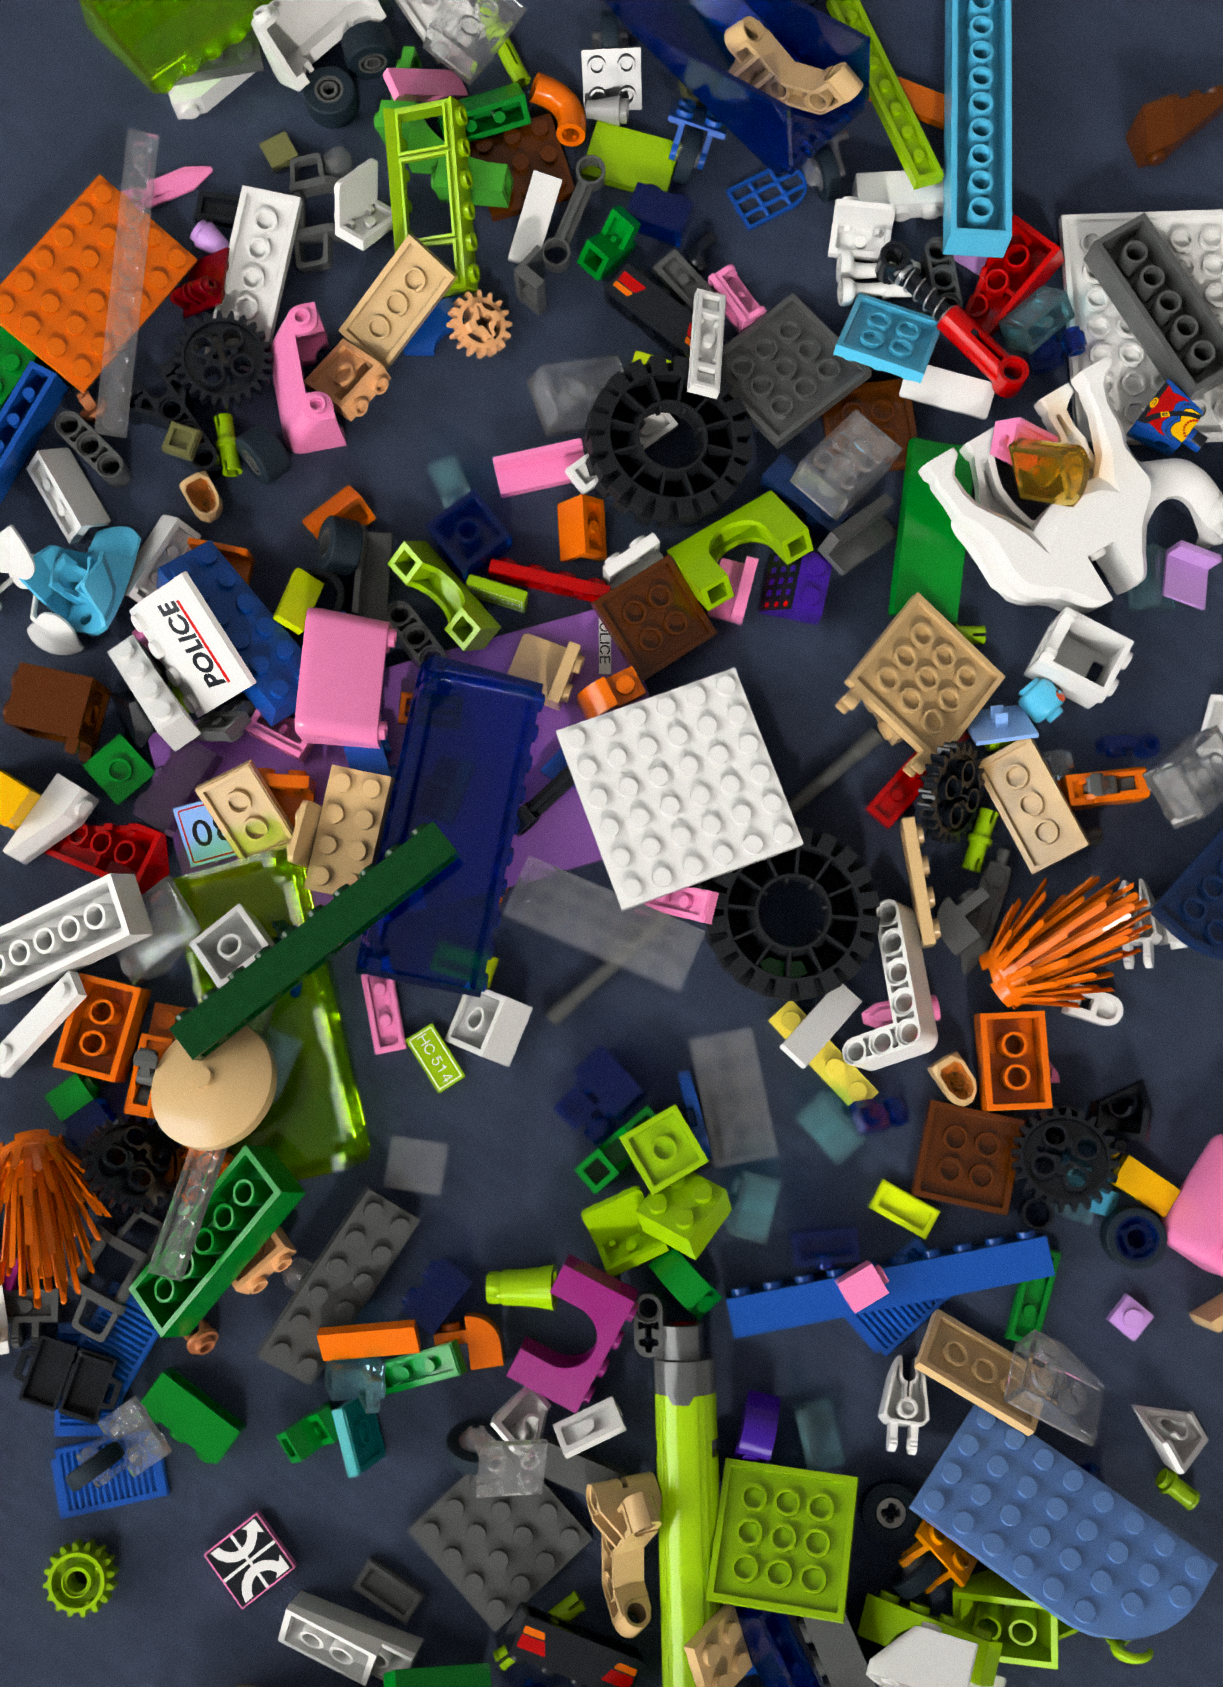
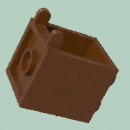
M20 662L18 670L14 671L11 678L13 689L10 700L6 701L3 708L4 723L24 735L64 743V749L67 753L74 755L79 751V760L86 763L93 757L94 750H97L112 691L93 677Z

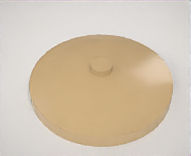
M247 1026L202 1061L192 1060L176 1039L160 1059L152 1080L151 1104L155 1119L161 1129L174 1141L188 1148L200 1151L227 1148L247 1137L262 1122L275 1096L277 1065L273 1052L268 1043Z

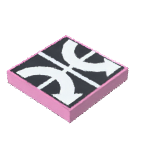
M260 1510L204 1554L242 1610L297 1566V1562Z

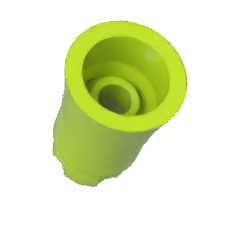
M556 1264L525 1269H503L502 1272H489L486 1276L485 1285L487 1303L502 1304L503 1306L536 1307L555 1311L558 1297L551 1294L550 1290L558 1275Z

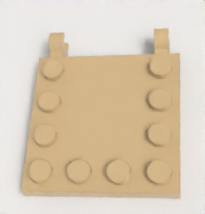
M917 592L911 596L846 678L844 683L850 689L839 699L835 707L843 714H846L849 709L852 711L862 699L917 752L903 768V771L910 778H913L916 773L921 775L925 771V764H932L930 755L931 753L937 754L938 746H944V742L959 740L1006 676Z

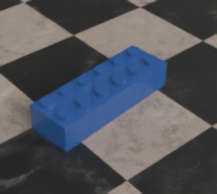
M209 540L159 567L156 583L157 589L179 574L187 571L257 683L242 692L272 727L295 713L302 649L282 625L272 619V613L212 541Z

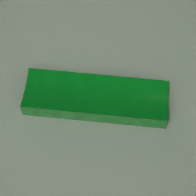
M913 437L908 441L888 616L895 617L911 596L919 592L951 624H955L958 621L966 549L955 536L951 527V519L931 492L929 484L923 481L918 471L927 462L954 447L958 453L955 463V477L964 490L972 496L973 478L970 464L959 451L964 445L935 442Z

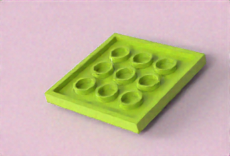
M726 1458L706 1594L707 1601L844 1624L858 1477Z

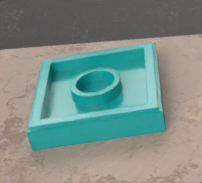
M370 1391L359 1393L331 1411L348 1478L359 1476L386 1456Z

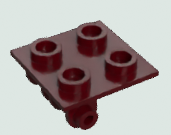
M226 247L198 259L196 265L189 272L188 283L171 291L170 300L173 304L184 309V319L222 304L225 296L224 286L226 273L229 268L228 257L230 248Z

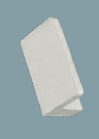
M613 1396L553 1424L561 1450L566 1459L627 1430L622 1419V1411Z

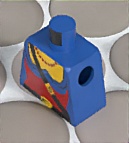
M1169 379L1166 380L1126 434L1128 437L1167 456H1171L1181 444L1197 453L1208 439L1207 436L1194 428L1202 417L1203 411Z

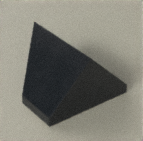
M132 691L111 693L127 739L143 749L155 730L154 726Z
M1142 1078L1096 1101L1091 1100L1089 1120L1094 1116L1097 1117L1095 1122L1096 1128L1106 1125L1105 1136L1149 1142L1153 1109L1144 1079Z

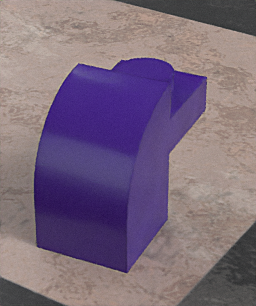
M748 1389L741 1411L740 1431L732 1453V1459L765 1464L767 1460L770 1461L778 1427L780 1397Z

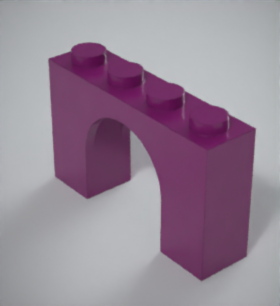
M569 1253L553 1283L550 1293L583 1310L591 1318L597 1332L596 1343L589 1350L581 1354L564 1355L526 1336L506 1376L564 1408L577 1413L581 1403L588 1405L596 1389L591 1384L596 1375L601 1378L604 1375L610 1359L606 1357L610 1348L617 1350L625 1334L621 1328L625 1320L629 1322L633 1320L640 1304L635 1302L638 1293L637 1289Z

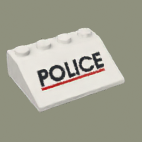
M187 571L176 576L129 610L132 615V624L139 632H143L149 641L148 647L152 655L162 661L167 669V678L174 686H178L184 695L183 701L185 706L191 713H195L198 718L257 683Z

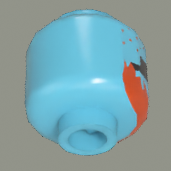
M1036 677L1018 693L1021 696L1018 701L1019 707L1035 723H1040L1045 719L1051 723L1064 711L1060 706L1065 701V695L1049 679L1043 678L1040 680Z

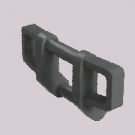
M320 153L299 156L290 160L289 194L301 197L303 201L294 240L296 266L304 274L330 269L333 264V241L348 243L335 235V223H324L310 227L306 225L305 198L327 193L335 195L334 186L340 179L339 177L328 176L326 161ZM318 165L319 177L300 181L299 171L302 167ZM323 242L322 258L305 262L304 246Z
M142 1210L139 1215H136L134 1212L120 1232L103 1223L98 1225L97 1230L101 1240L97 1241L94 1239L90 1246L91 1250L89 1249L93 1265H95L106 1244L136 1260L114 1297L94 1286L87 1279L90 1271L88 1270L85 1258H83L77 1270L82 1298L72 1321L74 1329L98 1342H103L109 1337L118 1318L123 1316L128 1307L126 1302L131 1295L128 1288L154 1258L158 1247L170 1228L167 1222ZM139 1218L148 1221L159 1229L149 1250L125 1238ZM70 1274L68 1278V1284L74 1289L72 1276ZM89 1300L112 1312L103 1332H98L83 1323V1315Z

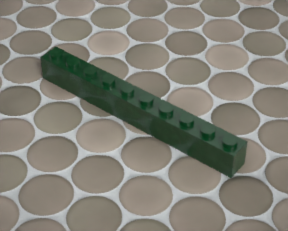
M434 821L429 824L424 822L417 826L410 834L412 838L403 845L397 843L389 848L384 854L386 858L377 865L372 863L365 867L359 873L360 878L351 886L347 883L338 888L332 895L334 897L333 900L325 906L320 904L314 907L306 915L308 919L300 926L295 924L286 929L280 935L282 940L273 947L268 945L254 955L256 960L248 967L241 966L227 977L229 981L220 989L216 986L207 991L201 997L203 1002L194 1009L189 1007L175 1017L176 1023L169 1029L191 1059L202 1061L457 860L461 855Z

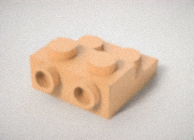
M343 338L303 382L312 392L321 391L326 393L332 400L334 410L352 422L356 416L361 417L367 412L368 403L376 395L386 392L391 377L382 363Z
M280 1226L231 1283L237 1292L248 1295L250 1293H259L267 1286L268 1281L266 1279L273 1272L284 1271L292 1264L291 1256L297 1250Z

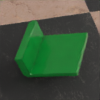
M122 734L117 735L82 765L118 806L156 774L152 767L128 742L127 737Z

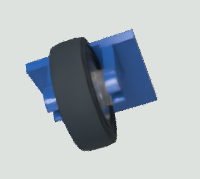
M681 97L680 100L673 99L667 120L678 125L668 159L677 162L673 180L687 185L693 168L703 169L712 137L721 140L725 139L729 117L724 116L725 113L718 108L708 107V109L696 106L697 103L695 101ZM685 124L693 126L687 129L683 144L680 143ZM702 130L707 131L702 150H699L703 137Z

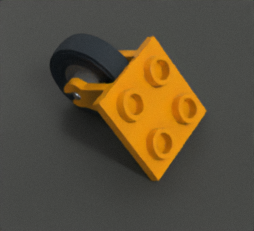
M923 1519L914 1535L918 1541L901 1554L903 1558L898 1560L900 1566L895 1571L891 1581L893 1588L906 1600L918 1596L923 1591L925 1594H929L938 1585L951 1577L960 1588L964 1587L978 1559Z

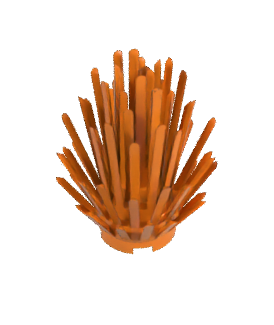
M1091 876L1068 895H1061L1020 936H1018L1047 898L1046 891L1040 895L1047 885V878L1042 881L1011 926L1022 904L1019 897L1016 903L1011 905L1009 912H1006L991 948L979 955L982 971L987 968L989 969L993 981L990 986L999 999L1008 1008L1012 1006L1013 1010L1024 1004L1081 1008L1078 1003L1057 1000H1085L1086 998L1082 994L1115 991L1111 987L1101 988L1098 985L1064 987L1113 977L1114 973L1110 971L1098 974L1094 972L1081 973L1143 951L1139 948L1131 951L1121 950L1093 961L1090 960L1140 937L1139 933L1153 927L1147 924L1134 931L1132 930L1136 922L1152 913L1145 910L1131 918L1132 914L1148 905V900L1142 899L1139 901V894L1137 892H1132L1125 897H1119L1133 889L1135 883H1130L1113 893V889L1110 888L1120 881V876H1118L1085 900V897L1082 895L1100 881V876H1096L1094 879Z
M49 1129L27 1130L14 1134L15 1140L5 1146L4 1142L0 1143V1214L3 1204H5L0 1257V1286L4 1283L5 1273L9 1277L12 1273V1268L16 1266L17 1238L19 1296H26L27 1258L30 1289L32 1287L34 1307L40 1309L42 1306L40 1279H43L45 1292L49 1293L53 1290V1275L55 1286L60 1291L61 1304L65 1305L67 1302L68 1275L64 1246L74 1290L78 1295L81 1293L77 1274L81 1261L74 1239L75 1236L78 1237L88 1270L92 1274L95 1273L89 1252L91 1247L76 1205L97 1241L101 1240V1236L84 1205L85 1199L96 1215L102 1216L103 1213L105 1217L112 1216L103 1204L97 1200L98 1198L93 1191L88 1190L90 1187L89 1183L86 1180H82L83 1176L79 1173L80 1171L84 1175L86 1170L79 1168L81 1160L66 1148L64 1136L61 1133L59 1137L49 1134Z

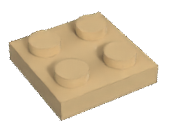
M724 1604L684 1645L696 1687H735L753 1667L734 1606Z

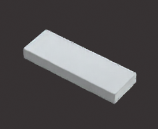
M536 170L533 171L508 255V261L520 264L536 245L542 248L562 179Z
M844 984L825 994L779 1046L802 1069L812 1061L862 1003Z

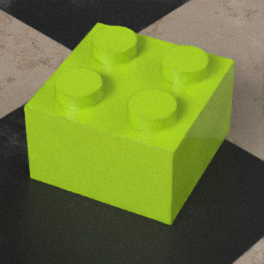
M690 1172L654 1195L649 1193L636 1210L642 1230L645 1233L696 1260L732 1211L726 1189L694 1172Z

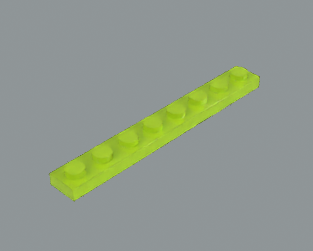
M827 0L826 7L913 189L916 190L941 183L944 173L860 0Z

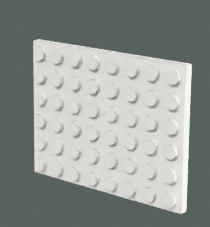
M1223 209L1145 212L1223 327ZM1144 212L1061 215L1058 223L1060 248L1065 260L1062 263L1070 380L1082 370L1108 356L1113 363L1106 375L1105 381L1109 401L1121 421L1126 444L1142 445V443L1128 437L1126 434L1163 386L1165 380L1084 261V257L1095 240ZM1071 383L1074 390L1071 396L1073 423L1086 437L1088 446H1093L1088 416L1079 399L1078 392ZM1222 383L1193 400L1203 411L1202 417L1194 428L1208 437L1206 442H1223V430H1221L1219 425L1223 421Z

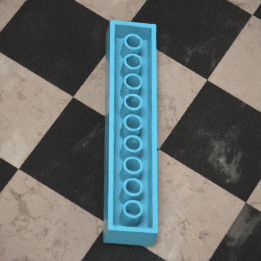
M945 0L943 254L1003 258L1012 238L1011 0Z

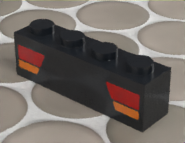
M627 262L604 288L605 303L673 357L676 355L690 358L693 310L688 305H681L673 299L672 294L664 286L660 285L658 287L654 284L644 270L639 267L635 269Z
M521 1601L503 1638L508 1656L513 1661L522 1665H526L527 1662L537 1665L542 1672L549 1676L556 1677L557 1674L567 1677L572 1684L578 1687H587V1685L590 1687H635L645 1664L636 1647Z

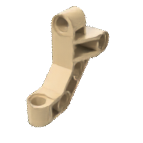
M747 16L725 31V45L736 59L722 80L720 89L722 94L731 101L739 102L750 95H755L822 115L850 102L863 88V82L847 62H840L823 70L794 61L772 33L754 17Z
M651 1471L624 1476L620 1480L615 1478L588 1484L586 1487V1501L592 1522L601 1531L602 1587L613 1626L625 1638L638 1636L651 1619L652 1607L644 1582V1547L662 1525L659 1517L662 1495L656 1477ZM627 1611L633 1612L637 1616L638 1623H634L629 1619Z

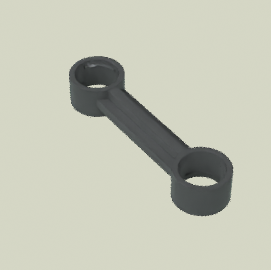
M587 155L578 161L576 165L577 185L555 237L546 240L542 245L544 266L550 272L561 273L570 266L572 260L570 244L592 192L602 188L606 181L604 162L597 156ZM587 166H596L601 170V176L591 182L585 181L580 173ZM553 247H561L566 251L567 257L561 263H551L546 259L548 250Z

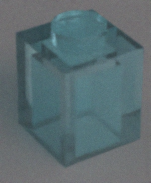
M455 454L427 466L429 476L444 509L450 506L452 508L459 507L465 504L468 498L472 497L470 487Z

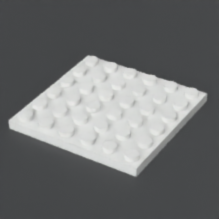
M735 667L556 731L558 741L621 911L801 847L804 844Z

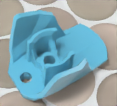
M117 526L96 532L86 553L49 545L33 556L36 566L34 575L30 579L20 580L48 609L66 619L75 632L87 634L91 637L99 636L109 628L122 602L136 561L141 537L130 527Z

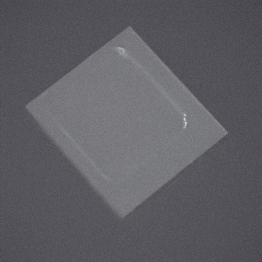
M392 1135L383 1187L441 1195L449 1144Z

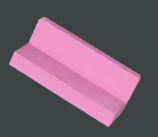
M582 438L493 457L501 498L572 483L565 474V470L584 456Z

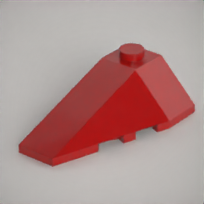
M1014 214L1012 217V238L1004 257H988L985 266L981 269L979 281L973 295L968 300L965 311L988 334L993 336L1046 284L1065 260L1061 248Z
M104 823V825L83 824L44 852V854L99 877L110 873L135 874L140 893L156 901L170 873L166 834L139 823H129V825H115L113 823Z

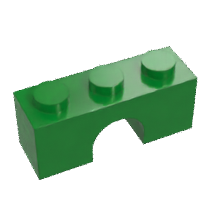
M648 1105L643 1107L574 1168L575 1172L594 1194H597L632 1161L619 1137L656 1116Z

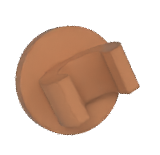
M88 390L84 394L81 392L76 394L79 402L84 407L79 413V416L84 421L96 422L104 417L106 414L105 409L108 406L105 399L94 400Z
M204 1319L198 1323L199 1331L196 1334L191 1332L188 1336H183L188 1341L186 1348L190 1354L203 1355L210 1352L215 1347V1343L219 1338L216 1329L211 1328L209 1322Z

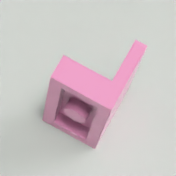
M747 556L745 563L725 558L721 559L719 565L728 575L734 597L707 611L708 617L742 625L759 559Z

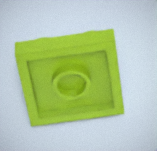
M676 1104L619 1137L633 1165L652 1195L709 1162Z

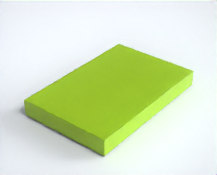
M597 121L586 156L594 155L604 162L606 170L604 185L666 201L682 143H679L673 161L668 159L673 140ZM587 166L581 171V177L585 180L595 181L601 176V170L596 166Z

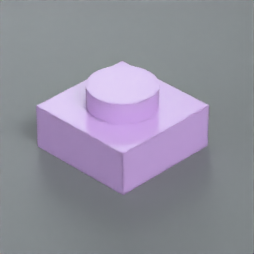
M1125 1293L1105 1319L1135 1342L1154 1316L1130 1295Z

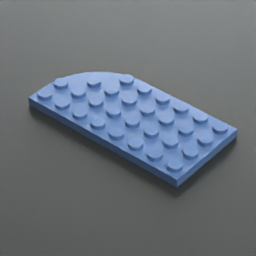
M975 1404L909 1507L910 1510L1068 1626L1097 1638L1104 1637L1124 1641L1139 1640L1167 1630L1182 1620L1194 1608L1218 1566V1563L1034 1434L1030 1436L1025 1435Z

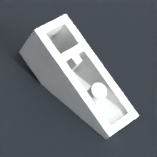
M255 72L167 87L170 101L178 120L184 118L194 119L199 114L207 113Z
M57 773L5 846L3 852L25 865L80 828L100 800Z

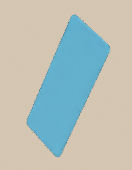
M1100 1191L1103 1197L1102 1203L1098 1204L1092 1199L1089 1212L1108 1217L1116 1209L1120 1193L1111 1191L1108 1195Z

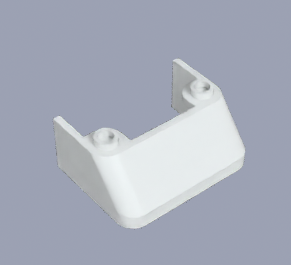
M922 1622L921 1627L913 1626L870 1658L866 1675L879 1687H1005L1007 1681L1006 1678L996 1675L994 1686H979L971 1683L979 1645L942 1633V1628L928 1622Z

